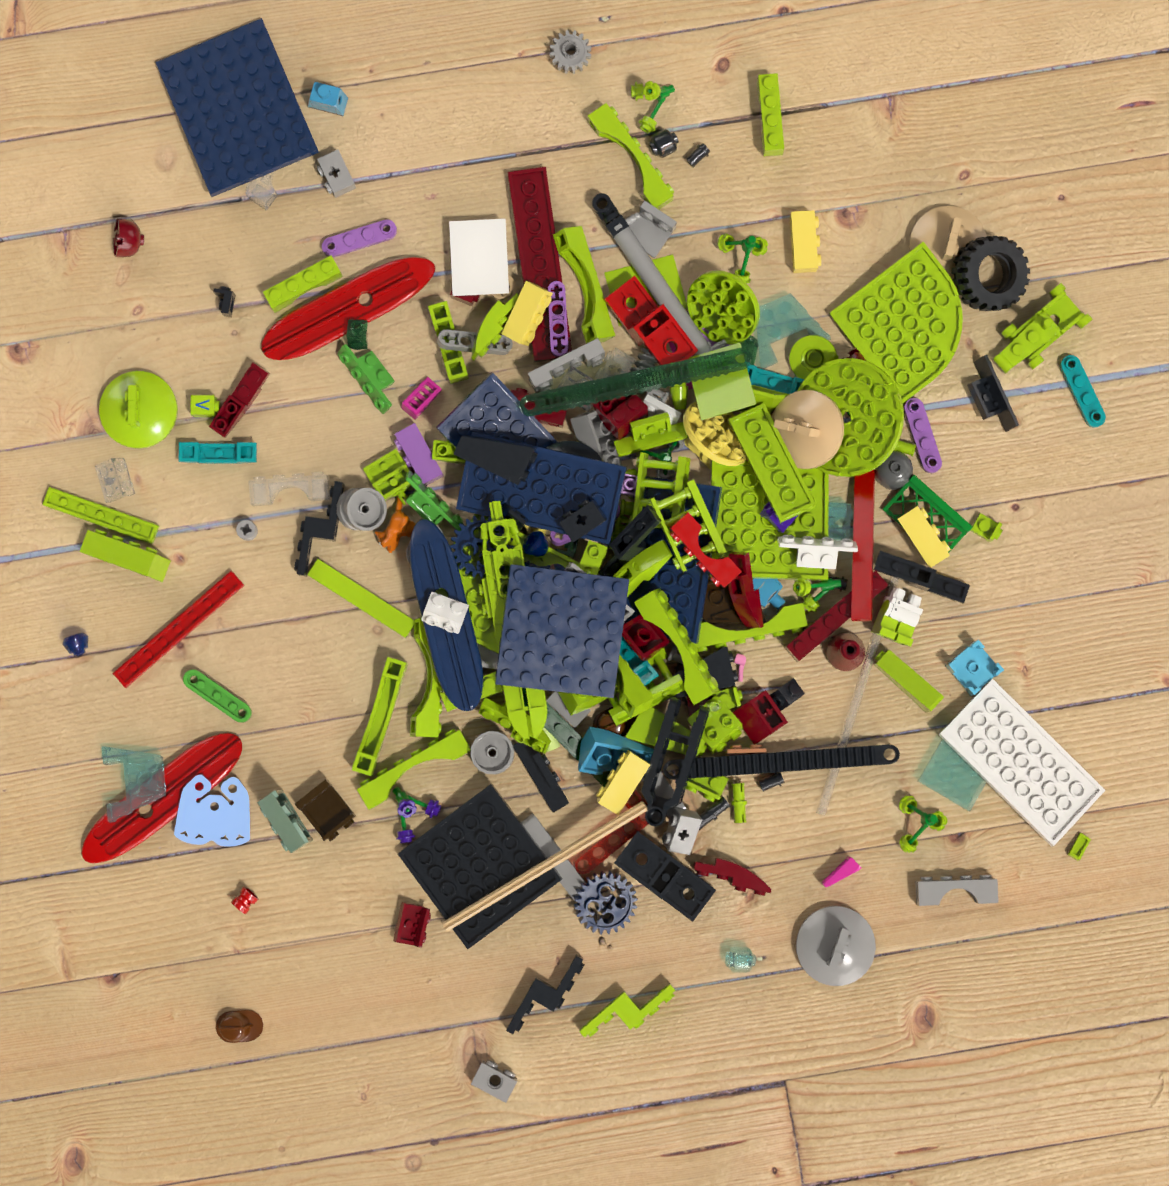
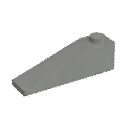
M595 409L570 419L576 438L580 443L595 450L603 461L622 465L614 446L616 437L605 427Z

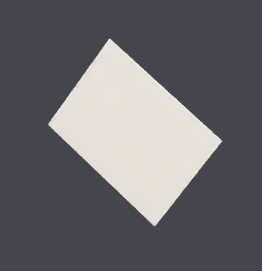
M506 219L449 221L453 296L509 293Z

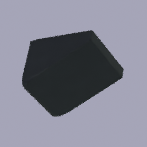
M512 508L505 517V519H514L519 531L528 522V519L515 508Z

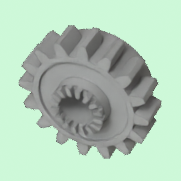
M566 30L565 36L559 33V39H553L554 45H550V50L553 51L550 53V58H554L552 64H557L559 71L563 69L565 74L568 71H572L575 74V70H583V65L588 66L586 59H591V54L588 53L591 52V46H587L589 40H583V34L576 36L575 30L573 34H569V31ZM570 49L575 51L572 55H567L566 53Z

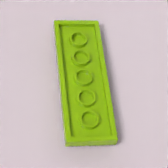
M762 403L728 419L779 522L782 523L816 507V503L778 429L774 427V421L765 404Z

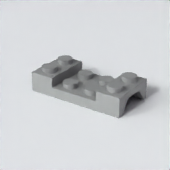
M597 338L529 372V381L535 392L545 393L553 385L552 376L554 378L560 377L565 373L564 370L570 367L575 369L581 366L582 361L585 362L587 367L591 365L593 368L603 363L605 351Z

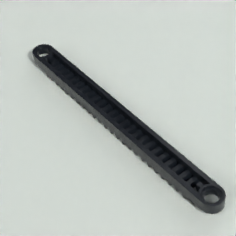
M888 744L695 758L689 779L888 765L898 761L900 752L896 746ZM886 749L894 751L895 757L892 760H887L884 757ZM684 759L670 760L664 765L663 772L666 778L670 780L678 779L682 768L681 762ZM671 764H675L679 768V772L675 776H671L667 771L668 766Z

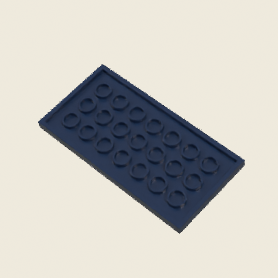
M472 432L471 436L530 445L477 432ZM535 446L537 447L535 451L538 453L534 464H529L527 471H530L526 481H522L521 484L517 485L466 460L456 506L457 510L490 517L489 502L501 501L503 519H505L512 508H515L528 519L525 525L567 535L560 524L564 520L562 516L570 510L573 513L579 510L578 505L586 499L589 501L595 499L608 519L581 538L610 544L627 466ZM580 515L578 521L585 523L587 517Z
M646 476V479L668 482L674 481L669 479ZM696 483L716 527L722 487ZM645 487L644 499L654 498L661 501L674 495V492L669 489ZM686 498L685 511L695 505L692 498ZM660 509L664 521L671 518L672 512L669 509ZM693 516L699 524L703 523L700 516ZM654 528L644 539L646 544L650 547L664 540L673 556L649 581L643 580L627 597L626 605L635 612L624 621V624L641 614L634 602L651 591L660 588L667 595L671 608L677 612L679 622L687 629L691 642L698 644L709 572L707 570L703 572L696 564L698 562L697 559L684 564L687 571L677 570L672 561L675 556L661 528ZM708 534L698 536L700 548L708 545V542L711 541ZM683 543L676 546L681 557L687 554L683 550L685 547ZM712 552L706 554V556L712 558ZM660 628V630L664 633V635H665L668 639H671L670 636L667 635V634Z

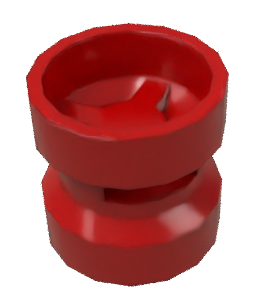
M244 886L240 891V895L234 897L231 903L243 914H247L251 904H255L259 898Z

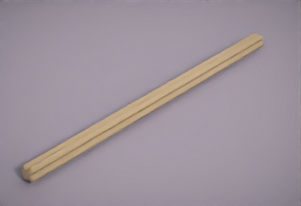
M644 802L638 803L443 921L444 929L446 931L453 929L647 811Z

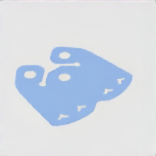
M203 775L195 776L183 788L174 831L176 838L196 845H203L212 840L220 846L229 847L248 842L250 840L249 795L239 779L231 777L221 785V791L230 800H233V805H229V802L222 795H208L200 803H197V798H201L211 790V783ZM198 782L204 785L201 791L195 789V784ZM232 784L237 787L235 793H230L228 787ZM213 802H217L219 805L216 811L210 808V804ZM186 831L188 837L185 836V834H180V833ZM198 834H200L201 836H203V838H200V837L195 838V837H196ZM239 834L244 837L236 840ZM226 835V837H227L229 840L220 839V838H221V837H224V836Z

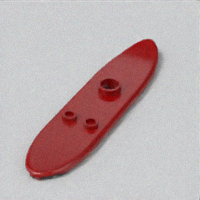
M421 257L402 258L378 266L293 310L276 322L262 341L261 350L263 354L273 360H288L320 349L408 301L431 280L435 272V264ZM369 293L372 295L373 301L369 306H362L359 303V298L362 294Z
M231 733L217 734L194 744L116 803L96 822L84 840L82 846L83 859L88 863H102L112 860L135 848L177 817L183 788L195 776L203 775L211 783L212 790L231 772L242 752L241 739ZM201 782L195 784V789L198 791L204 788ZM149 804L152 806L153 814L151 817L143 818L140 816L139 809L141 805Z

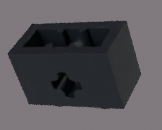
M586 499L578 505L579 510L574 513L570 510L562 516L564 520L560 524L572 542H575L608 519L595 499L592 501ZM580 515L587 517L585 523L578 521Z

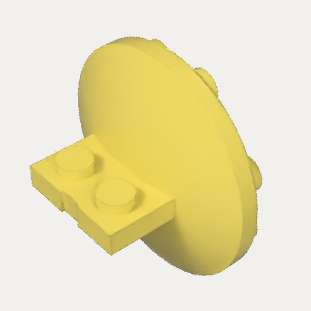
M696 401L686 409L683 415L684 428L689 437L685 439V445L710 470L712 460L726 466H738L744 463L747 457L728 422V419L735 415L729 412L701 421Z

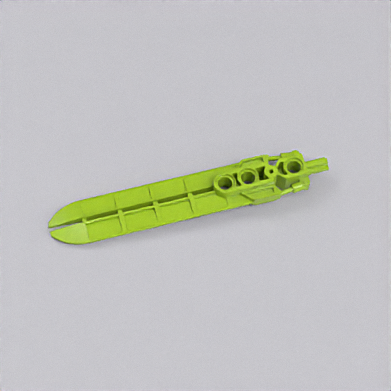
M501 501L489 502L492 521L483 523L480 528L481 540H483L482 554L499 653L506 599L503 588L508 584L509 576L501 575L500 568L504 565L510 567V564L525 566L516 521L514 519H503ZM497 526H502L505 529V533L502 536L494 534V529ZM510 531L517 543V546L513 549L507 548L511 541ZM489 535L491 543L497 547L496 551L491 552L487 550ZM503 685L507 713L514 729L525 739H530L526 711H529L533 737H538L547 719L545 691L526 688L528 707H525L522 687Z

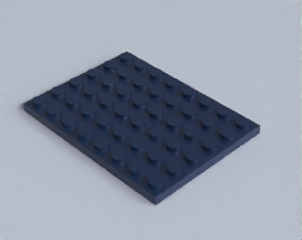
M262 18L156 62L211 197L319 153Z

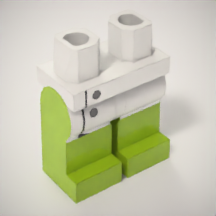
M894 587L890 596L884 597V603L880 608L871 633L911 647L914 640L911 638L923 609L919 608L921 597L909 594L907 602H904L903 598L906 591Z

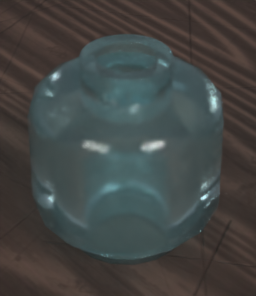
M732 947L726 953L725 963L734 973H748L752 966L756 964V956L749 947Z

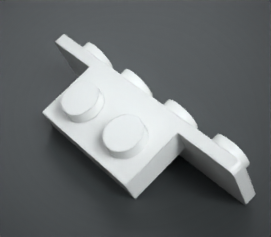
M783 535V537H778L777 540L779 547L798 548L797 567L836 569L838 551L858 552L856 542L851 539H842L841 541L829 537L814 539L811 536L795 538L792 535Z

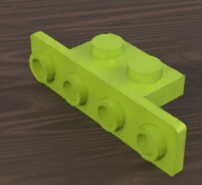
M666 412L630 422L632 436L614 441V446L618 456L622 457L689 437L683 422L671 425L669 414Z

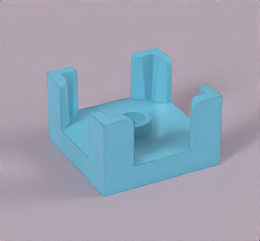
M979 640L974 641L946 665V668L970 696L975 695L993 677L998 676L1004 671L998 662L995 663L984 651L983 648L985 647Z

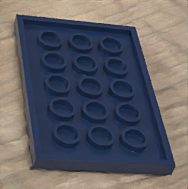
M493 372L436 427L455 448L461 436H471L472 432L543 448L557 443L555 438Z

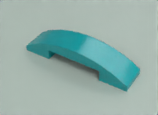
M746 363L751 385L792 394L798 391L800 385L805 380L757 368L758 366Z
M179 442V462L202 464L256 463L257 443L212 444Z
M622 636L620 656L628 662L629 667L640 677L641 682L646 686L659 675L647 660L642 661Z

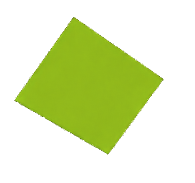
M673 254L652 260L682 306L687 308ZM632 265L604 273L610 294L635 275L658 305ZM627 298L626 305L629 308H634L636 302L633 298ZM617 318L618 325L621 326L622 324Z
M740 343L699 354L686 360L701 421L756 405Z

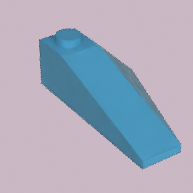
M589 727L581 741L578 771L600 775L604 771L616 770L619 765L618 759L623 752L627 753L628 750L650 764L654 749L608 730Z

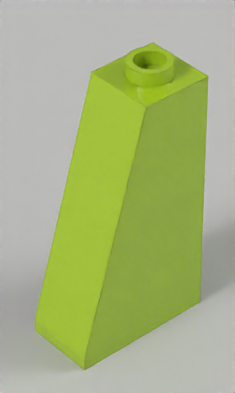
M882 650L874 658L876 660L874 666L925 713L931 712L944 698L941 693L891 650L886 652Z
M653 707L640 713L625 737L633 741L655 746L665 715ZM677 722L675 723L673 732L687 737L690 736L691 731ZM702 738L696 757L698 755L702 756L707 748ZM670 740L667 750L686 755L688 745Z

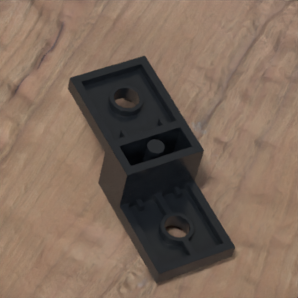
M638 831L614 862L615 865L692 922L716 891V889ZM640 853H644L648 858L644 865H639L636 862V856ZM687 888H691L694 891V897L690 900L683 897V891Z

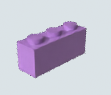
M415 423L395 433L397 439L394 442L398 450L403 449L406 454L403 457L408 468L413 467L425 486L444 477L436 460H432V453Z

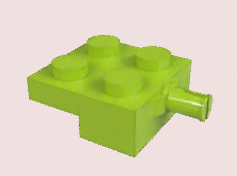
M394 449L364 467L363 470L375 490L384 497L385 501L398 496L404 506L406 505L404 499L408 498L405 491L408 487L412 486L405 479L406 473L410 470L397 449Z

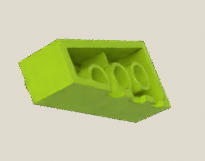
M98 529L95 532L87 530L79 552L163 582L171 560L157 555V550L149 547L143 550L140 548V544L132 541L126 544L123 542V538L115 535L112 538L107 537L106 532Z

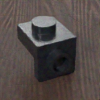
M793 678L770 694V697L779 710L782 711L805 693Z

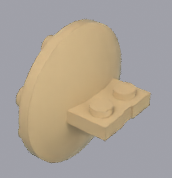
M942 206L928 211L917 221L910 236L909 247L911 251L924 242L950 278L955 279L954 274H951L952 268L956 266L953 263L955 257L960 256L959 250L962 247H966V243L987 236L982 224L972 213L955 206Z
M801 390L785 397L775 408L772 414L774 427L778 429L797 468H817L834 457L843 440L844 422L838 406L830 397L817 391Z

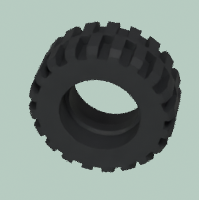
M1004 236L980 237L966 243V247H962L959 250L960 256L955 257L953 263L956 266L952 268L951 274H954L955 279H952V281L957 286L958 294L962 295L961 301L963 303L969 304V307L979 309L980 311H997L1007 309L1020 300L1019 296H1023L1026 292L1025 285H1029L1030 279H1027V275L1030 274V268H1027L1026 263H1029L1027 257L1023 256L1024 250L1021 247H1016L1017 243L1015 241L1008 240ZM988 255L994 256L999 261L1003 271L1001 284L994 292L987 291L979 279L980 264Z

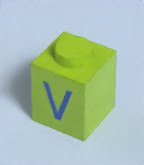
M191 395V415L193 417L215 418L220 410V401H217L215 395Z

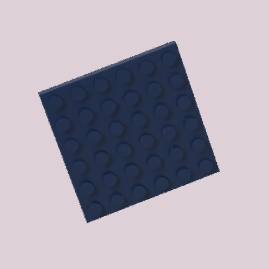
M510 564L495 684L614 698L629 579Z

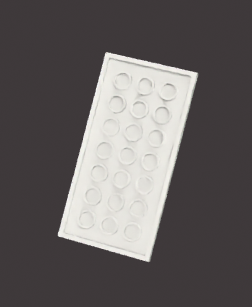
M993 679L938 734L1051 847L1066 834L1105 792V789Z

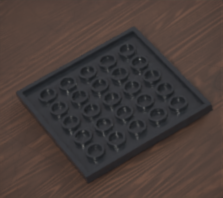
M492 783L398 853V856L445 920L547 859L546 855ZM553 867L454 927L453 931L468 950L563 878Z

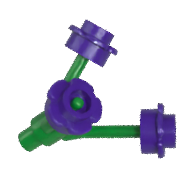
M396 787L392 792L395 794V799L398 802L397 812L401 817L402 831L397 832L398 838L396 840H400V843L412 842V838L415 835H413V830H407L405 818L415 814L417 810L415 804L425 807V814L429 815L430 818H433V815L438 816L441 805H439V800L434 801L432 799L428 804Z

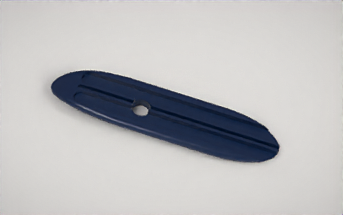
M426 519L418 521L411 534L409 551L412 579L421 617L431 592H435L439 588L447 591L448 598L467 604L460 572L447 539L433 522ZM468 608L459 634L448 632L437 626L428 625L423 621L439 683L449 701L462 711L473 710L479 704L483 692L482 661Z

